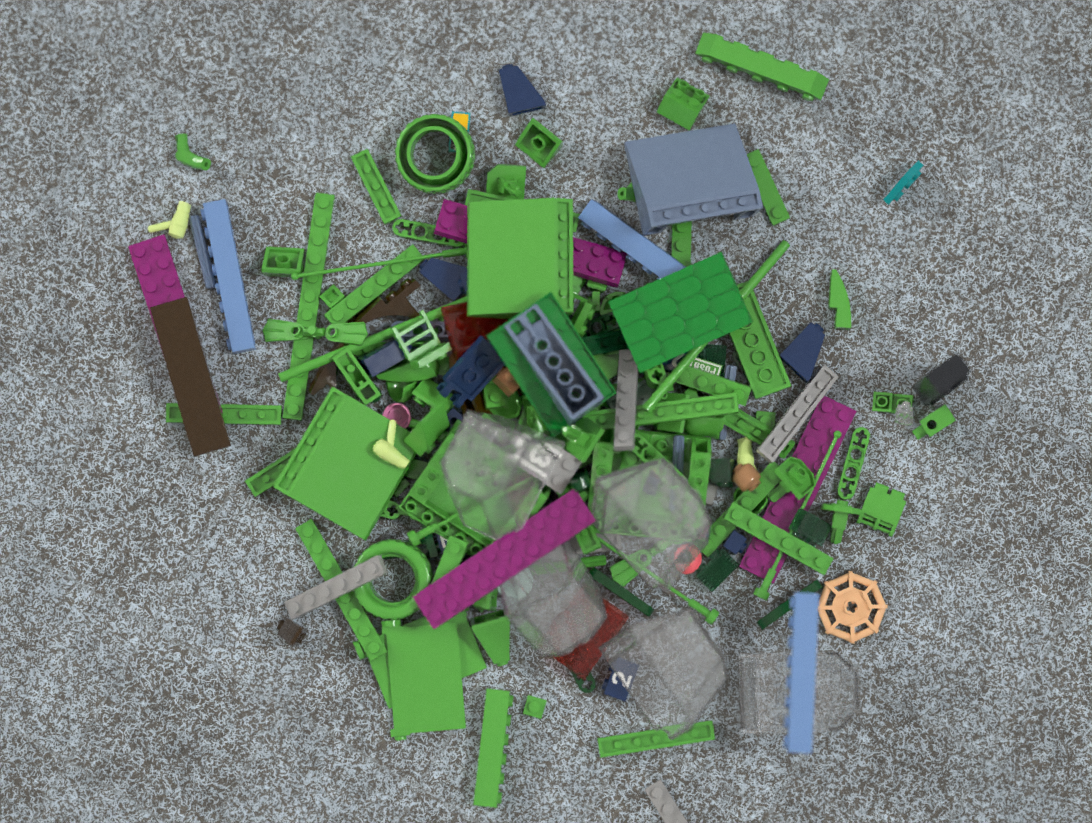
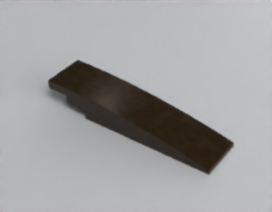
M188 297L150 307L193 456L196 457L230 447L231 443Z

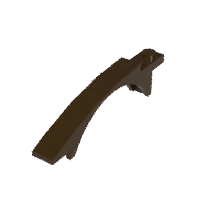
M413 277L411 279L407 278L400 284L401 287L396 292L393 290L385 297V301L378 296L353 322L367 323L376 318L391 315L408 316L411 318L420 316L406 297L421 285ZM336 342L330 352L343 347L345 343ZM334 361L321 366L315 374L308 389L312 396L327 384L334 388L337 386V365Z

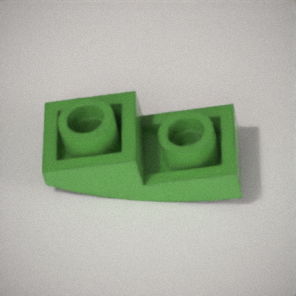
M874 392L872 411L912 415L914 396Z

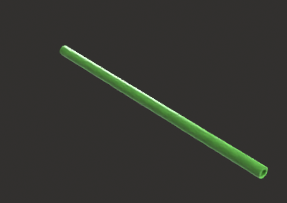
M782 240L740 290L743 300L748 297L790 247L787 241ZM708 343L688 351L641 407L643 411L650 413Z
M467 296L425 314L429 321H433L467 307ZM421 315L393 327H396L399 332L422 317ZM392 327L366 337L362 346L346 345L278 373L281 382H284L333 362L332 358L347 347L352 353H355L389 339L394 335L391 330Z

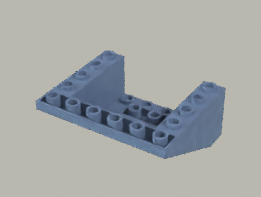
M735 123L626 141L624 143L643 236L662 233L668 225L734 214L735 220L749 218L756 215L763 208L759 187Z

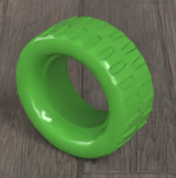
M439 114L423 115L408 123L406 128L400 133L399 139H397L395 160L398 170L411 186L422 192L440 194L455 190L469 178L471 170L474 168L476 155L473 139L466 128L451 117ZM431 132L447 134L453 140L456 148V158L451 168L437 176L423 174L417 168L414 161V149L421 137Z
M386 539L369 546L359 556L354 567L377 555H381L382 559L389 556L399 557L407 561L412 567L415 574V585L411 594L404 600L389 601L382 598L375 591L371 581L354 590L355 597L358 598L360 605L367 612L382 619H401L417 612L420 608L413 596L431 585L433 581L431 563L428 561L425 553L417 546L413 547L412 543L400 539Z

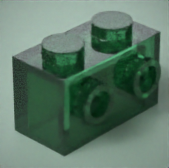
M731 458L711 459L709 479H712V482L716 483L717 487L733 488L735 483L732 477L735 474L733 470L737 466V460Z

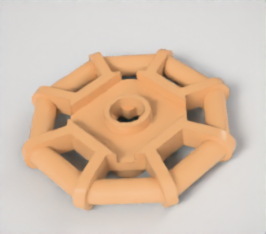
M848 571V573L833 580L825 581L818 607V614L825 627V633L849 641L850 644H854L856 641L871 634H877L885 610L888 608L877 586L878 582L857 575L852 571ZM847 581L849 583L848 588L839 592L834 588ZM853 581L867 586L864 591L853 587ZM870 590L878 605L871 604L867 595ZM830 591L835 594L832 605L825 606ZM848 602L857 605V607L854 608V613H852L850 610L847 611L846 607H848ZM872 609H877L873 623L868 620ZM825 610H832L836 619L833 624H831ZM840 623L850 627V633L835 627ZM863 623L868 625V628L855 633L854 627Z

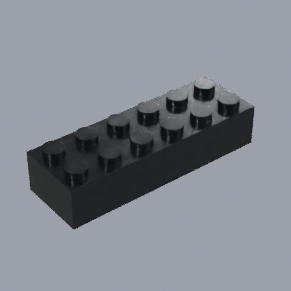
M957 352L912 386V389L925 406L928 403L932 406L969 379L968 374L971 372V369Z

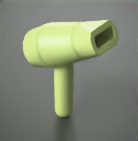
M179 201L172 220L150 225L148 231L153 233L169 229L168 234L171 237L182 239L187 229L191 205L187 202Z
M390 420L387 441L379 439L374 444L372 451L388 463L404 469L409 460L394 447L397 423L395 420Z
M747 437L738 439L737 466L750 463L757 470L754 465L752 440Z

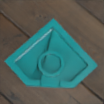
M918 160L883 200L888 205L893 200L897 202L904 194L902 190L904 188L908 189L922 174L920 169L924 165Z

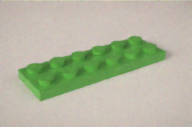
M748 281L743 282V283L737 285L738 288H739V291L743 288V286H744ZM752 291L744 302L753 323L728 334L747 382L752 387L753 397L757 400L790 388L791 383L755 293Z

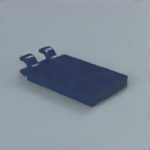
M481 335L442 377L445 382L440 383L436 389L444 398L452 390L457 392L450 397V400L453 402V405L460 408L467 398L472 401L505 364L490 341Z

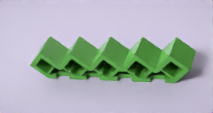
M703 32L695 54L702 57L701 60L708 64H712V62L721 63L727 67L726 70L732 73H737V71L746 72L752 76V80L760 83L762 81H770L777 85L778 90L783 92L788 90L797 91L807 101L822 99L829 79L812 69L807 71L793 62L781 61L769 53L763 51L756 52L742 43L724 40L723 36Z

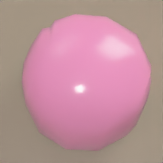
M391 403L383 411L382 416L389 420H395L404 429L411 422V412L404 404Z

